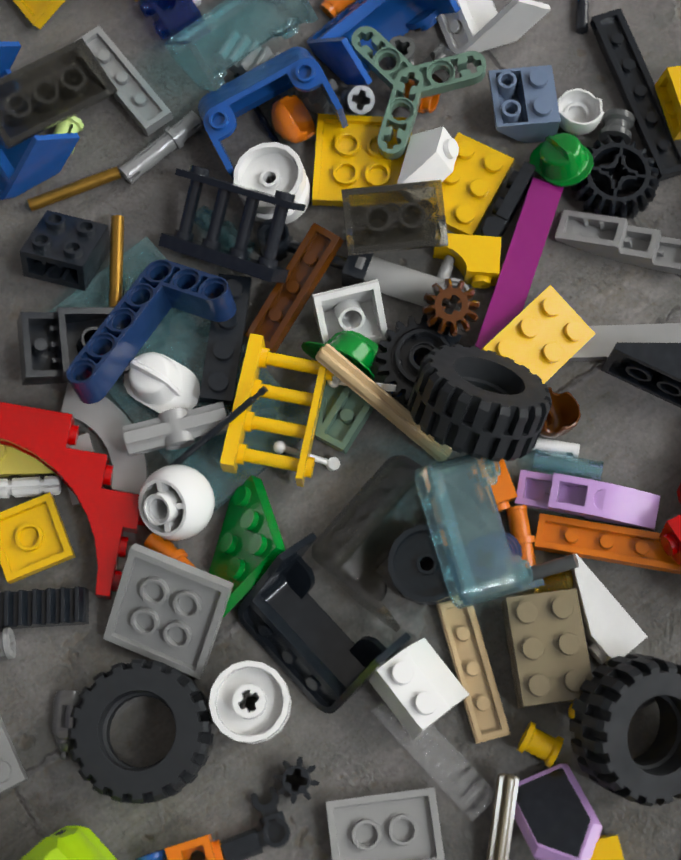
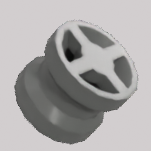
M613 108L607 110L603 115L602 121L605 126L600 131V141L604 144L605 140L610 136L613 142L617 143L623 137L624 144L629 145L632 138L630 129L634 126L635 116L625 109Z

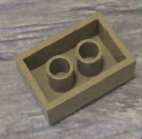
M577 588L506 597L501 602L518 709L574 702L575 698L579 699L583 692L580 690L581 685L585 679L591 681L593 677Z

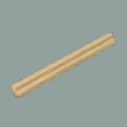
M325 344L319 349L315 356L319 363L438 462H443L450 456L453 451L451 447L439 444L434 441L433 436L426 435L421 431L420 425L415 424L409 410L330 344Z

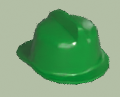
M570 133L548 135L545 141L533 150L529 158V163L535 166L536 173L554 186L561 187L572 186L583 181L591 173L594 165L591 152L581 144L577 137Z
M355 331L338 332L325 343L334 347L374 381L375 377L370 369L378 352L379 346L377 343ZM307 341L302 343L301 348L308 356L316 360L317 352L325 344Z

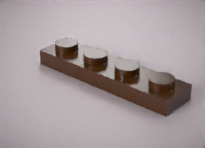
M313 223L286 267L289 270L286 283H276L245 336L249 338L250 333L264 336L266 348L276 353L344 240L320 225Z

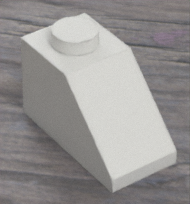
M444 127L413 134L410 137L397 185L413 205L420 203L453 172L459 153V146Z

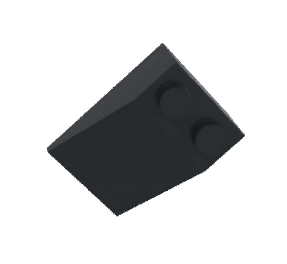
M617 342L604 362L601 371L681 408V343Z

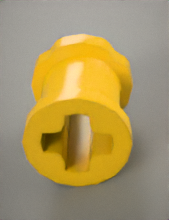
M530 721L519 741L517 751L520 753L526 751L543 760L544 765L551 768L562 748L564 738L560 736L554 738L537 729L536 724Z

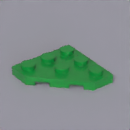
M250 475L230 498L208 572L234 583L223 618L260 580L276 557L286 550L263 481L253 475Z

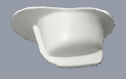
M156 352L143 353L131 360L129 373L124 374V386L128 394L136 401L158 413L175 408L191 410L197 405L200 395V383L196 375L187 367Z

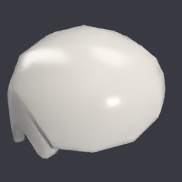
M580 88L566 91L557 100L561 120L559 126L565 132L576 136L589 134L598 126L604 115L602 99L596 98L591 92Z

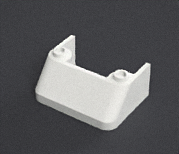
M456 0L460 7L458 12L440 14L436 18L452 52L455 54L467 51L480 53L517 41L542 19L551 8L548 4L533 0H512L498 13L492 0Z

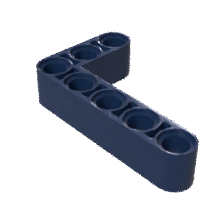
M155 260L147 265L66 370V377L80 401L86 404H93L101 401L107 395L171 308L214 322H224L231 319L236 313L237 306L227 281L222 277L169 260Z

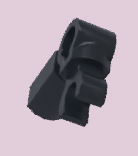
M274 786L269 787L272 799L266 805L259 802L256 793L251 794L253 806L263 816V818L259 819L262 831L257 832L256 828L221 840L220 843L225 860H245L263 853V847L269 845L276 849L283 848L290 841L291 830L286 822L283 811L278 812L277 810L279 795Z

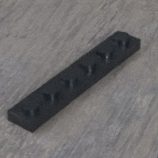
M621 8L592 16L590 26L625 106L635 116L634 126L643 147L646 148V154L648 157H654L655 163L653 167L659 168L657 179L663 181L681 175V142L672 138L654 86V81Z

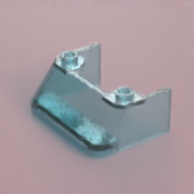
M225 0L168 39L164 45L173 59L201 90L217 91L225 83L223 78L226 76L228 68L271 38L282 36L283 39H288L300 30L298 25L301 23H314L318 20V17L308 0Z
M470 454L432 463L418 468L415 472L416 486L451 601L458 609L545 585L543 578L532 581L533 572L529 562L523 560L519 555H512L491 488L492 485L497 483V476L501 473L499 462L490 461L488 458L483 457L481 459L473 458Z

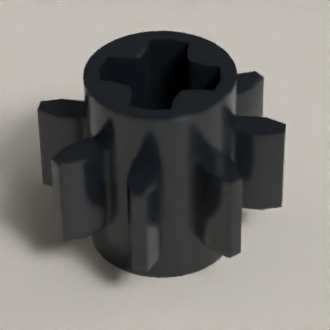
M298 757L296 766L292 767L284 760L282 763L286 771L283 775H274L275 779L282 780L283 787L279 789L277 794L281 795L288 791L291 793L292 804H295L297 794L303 793L306 799L310 800L311 795L307 789L310 785L317 786L320 783L316 780H311L310 773L316 769V766L313 765L305 769L302 767V757ZM296 769H300L301 776L307 778L306 785H300L298 791L292 790V783L287 782L288 775H294Z

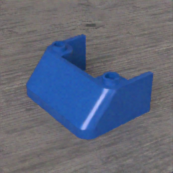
M356 0L315 32L307 40V44L312 52L346 85H369L372 82L368 74L371 69L358 58L352 46V34L356 29L370 26L376 29L389 42L393 37L398 35L404 36L410 30L420 28L421 31H425L436 24V17L440 14L456 13L460 10V7L456 0ZM371 39L369 41L360 40L361 47L368 45L373 50L374 56L376 51L372 47Z
M0 41V200L13 199L60 173L80 139L77 133L31 136L13 107L20 91L19 83L10 70L21 48L20 43L16 41Z
M292 47L204 95L199 101L198 112L203 125L232 179H234L235 167L221 141L233 134L237 126V117L292 87L301 92H311L321 87L342 128L348 126L340 101L321 66L307 49Z

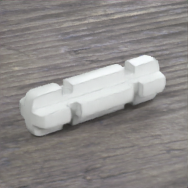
M56 475L45 476L44 479H40V476L12 478V481L8 480V478L0 479V499L10 498L11 495L15 498L35 497L49 492L52 495H59L62 489L61 479Z

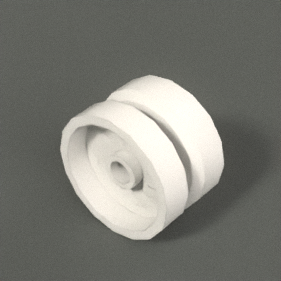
M278 142L261 143L247 150L239 158L234 169V184L275 195L276 190L294 194V201L305 204V210L288 209L285 224L296 221L306 211L311 200V185L300 157L293 149ZM238 194L241 201L245 205L247 196ZM260 200L255 221L261 224L266 220L272 219L275 205Z
M247 660L232 664L219 674L211 687L209 708L212 720L223 734L237 742L258 744L269 741L282 731L290 718L292 701L289 688L279 673L263 662ZM249 697H256L258 699L255 703V710H249L245 706V702Z

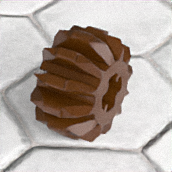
M445 279L444 290L439 284L435 283L432 285L435 295L426 293L424 296V301L430 305L422 308V314L433 315L426 324L428 327H432L439 323L437 331L439 335L444 333L445 327H450L451 337H456L457 326L466 333L470 329L466 320L476 322L478 319V315L471 310L478 309L480 302L476 300L468 301L475 295V290L472 288L464 293L462 290L465 282L462 280L458 282L457 288H452L451 279ZM450 301H453L457 304L456 309H460V311L454 310L450 315L445 313L446 306L442 307V305H449Z

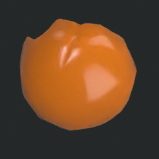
M286 95L273 104L271 110L272 124L275 131L285 141L297 144L316 134L313 119L298 96Z

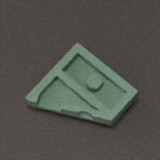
M326 380L315 431L317 440L346 455L374 408L348 386L339 385L336 388H332Z

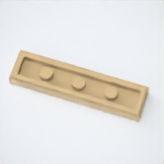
M471 596L437 604L436 608L456 678L469 694L463 700L474 743L478 744L511 735Z

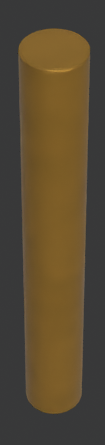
M117 166L32 197L27 199L33 212L121 179V175Z
M120 215L111 217L110 308H114L123 295L124 217Z

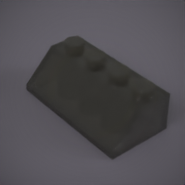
M82 38L0 78V144L10 149L117 94L118 90Z

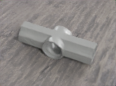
M223 402L191 410L175 408L160 413L158 418L122 426L128 454L131 457L163 448L166 450H178L189 447L196 442L195 440L201 439L227 417ZM228 425L216 435L227 433Z

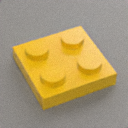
M50 492L0 512V564L8 583L12 584L76 557L55 499Z

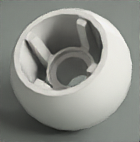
M177 464L164 466L153 472L146 479L140 489L138 507L143 522L151 532L161 538L177 541L189 539L197 535L208 525L214 512L215 498L213 489L203 474L186 465Z

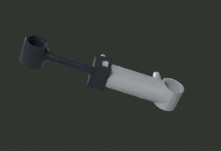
M272 219L261 223L257 230L258 245L262 256ZM286 224L284 225L281 236L282 240L280 241L276 256L278 261L285 259L289 253L295 254L301 242L293 240ZM370 230L364 238L362 246L352 244L347 258L336 254L329 265L342 270L343 286L378 279L382 294L425 307L430 305L424 301L425 294L435 295L432 290L433 284L437 283L443 290L445 289V279L450 278L455 259L450 255L445 256L435 277L375 257L373 250L378 234L376 231ZM450 278L452 288H457L460 279ZM466 283L464 284V288L462 290L464 293L467 290H469V287ZM457 304L442 305V307L446 306L445 313L451 315L454 310L460 311V309H456Z

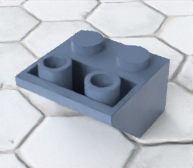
M552 65L488 71L496 131L522 143L543 142L548 135L553 136L557 134L561 120Z

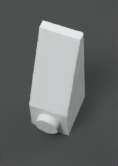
M575 554L579 567L567 570L571 588H577L585 638L590 645L587 649L599 664L605 663L608 666L607 662L609 659L617 656H626L648 636L582 559Z

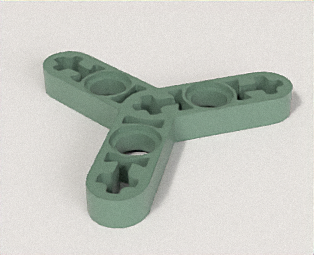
M363 26L356 29L352 34V46L358 58L392 89L377 140L380 154L387 159L394 160L400 158L405 153L422 98L475 85L481 82L486 74V60L481 53L476 51H467L414 66L376 29L370 26ZM371 39L372 47L376 51L374 56L373 50L368 45L361 47L360 40L369 41ZM385 57H392L397 61V64L391 70H383L380 68L379 62ZM468 63H473L474 67H477L476 73H471L467 69ZM454 66H458L459 78H455ZM443 69L449 73L450 77L446 82L438 83L432 79V74L437 70ZM409 79H414L415 85H412L408 99L404 97V83H408ZM397 107H405L410 111L409 117L402 121L394 119L392 113ZM394 128L398 130L397 143L399 145L396 144L392 149H388L385 141H391Z

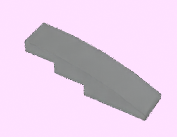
M563 210L555 235L556 241L619 262L681 275V239L661 236V230L630 226L626 218Z

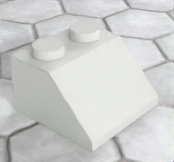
M425 638L403 649L379 667L368 680L413 739L469 696L468 692Z

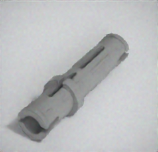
M191 110L173 126L164 128V133L118 168L121 175L132 185L169 153L173 152L176 148L180 150L189 137L204 127L202 120Z

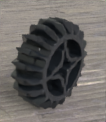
M609 136L603 144L597 139L593 143L592 148L586 147L593 155L594 165L591 173L583 181L571 186L573 191H577L576 201H585L583 205L584 211L592 208L595 210L594 214L600 215L602 213L605 216H616L619 218H625L627 215L633 219L639 211L643 213L656 196L655 192L659 186V180L656 179L659 174V168L653 167L655 163L654 157L645 158L646 148L637 150L636 141L627 145L624 144V138L621 137L617 143H614ZM603 163H611L609 165H600ZM614 172H615V179L618 180L617 183H616V184H617V185H616V188H615V180L612 179ZM630 192H635L634 194L629 196L618 197V195L620 194H630Z

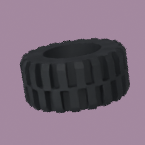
M454 344L451 347L447 345L440 346L425 355L417 374L408 406L415 424L420 425L421 431L426 435L433 436L434 441L441 445L445 444L460 454L464 452L470 454L473 458L481 459L483 457L488 458L490 461L499 462L502 459L514 461L517 458H522L534 449L552 406V399L547 385L542 384V379L537 374H532L530 369L524 365H518L513 359L504 358L490 350L484 351L480 350L479 347H463L462 345Z
M628 654L625 657L617 656L609 659L607 662L608 666L601 664L593 670L592 674L594 677L591 681L585 679L580 687V690L583 692L579 699L575 698L572 709L576 711L574 719H570L569 731L575 735V738L571 739L570 742L573 753L580 755L577 758V763L582 771L589 774V779L630 802H636L644 806H652L656 803L661 806L673 802V797L681 799V665L641 654ZM654 697L660 714L657 736L645 753L632 759L627 743L630 721L640 705Z
M134 659L132 663L125 664L120 662L112 665V670L107 673L101 671L93 678L95 683L90 688L84 687L79 697L82 700L78 707L73 706L70 717L74 718L73 728H68V740H73L74 749L70 750L72 761L78 762L81 768L78 773L84 781H90L93 784V790L121 803H152L178 794L182 791V788L187 784H191L196 779L198 771L202 766H205L208 760L209 746L213 744L214 734H211L213 720L204 694L188 676L176 668L155 660L151 662L144 659ZM142 696L153 697L163 702L170 709L176 724L175 740L168 754L159 762L146 767H134L120 760L114 753L110 742L111 723L118 709L128 700Z

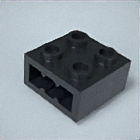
M47 210L20 250L23 276L86 291L110 251L108 225Z

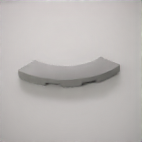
M68 383L61 412L73 414L75 421L93 430L105 444L111 463L114 465L111 490L139 494L142 485L148 478V464L145 453L131 457L128 454L122 426L132 424L122 410L106 397L97 403H83L78 398L71 384Z

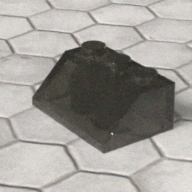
M441 180L341 190L348 256L448 246Z

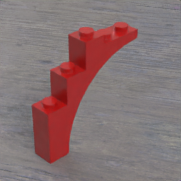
M0 402V444L29 455L49 468L75 494L82 506L95 538L98 564L95 595L97 598L111 600L112 591L117 592L122 576V571H116L119 557L125 558L129 537H124L123 532L137 534L139 525L145 526L138 507L139 494L103 489L104 485H111L114 465H108V454L70 448V445L76 446L79 435V425H74L73 414Z

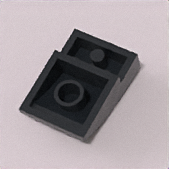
M57 307L55 312H21L17 320L22 385L69 383L66 377V370L114 308ZM128 365V367L122 374L129 373L130 365Z

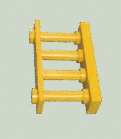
M250 333L232 412L249 397L254 396L262 386L268 389L263 396H260L262 398L309 406L311 408L306 426L255 416V412H251L252 405L228 425L220 459L223 472L237 474L239 464L244 465L245 462L295 471L296 485L304 487L305 478H312L315 458L310 457L326 380L332 381L334 374L318 361L272 353L265 346L264 336ZM268 365L316 374L317 380L314 393L263 384V381L258 379L260 370ZM252 429L304 439L300 458L249 449L248 445L243 444L246 432H252Z

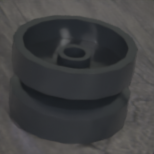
M419 524L405 530L394 541L388 555V571L395 588L407 600L419 605H437L449 600L460 589L466 573L462 566L463 548L460 541L449 530L434 524ZM429 559H432L434 567L429 571L423 570L420 566L421 560L427 562Z

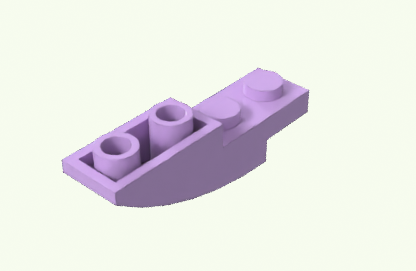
M527 470L520 471L516 492L518 497L515 499L516 505H527L530 508L583 516L589 520L655 531L660 502L659 495L576 476L558 473L551 475Z

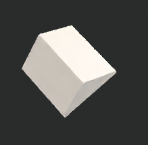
M378 279L312 295L314 315L322 344H325L333 335L341 331L358 332L377 344L380 341H388L385 337L387 324Z

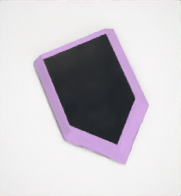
M560 763L519 781L514 819L534 859L591 860L595 845L602 831V825L569 765Z

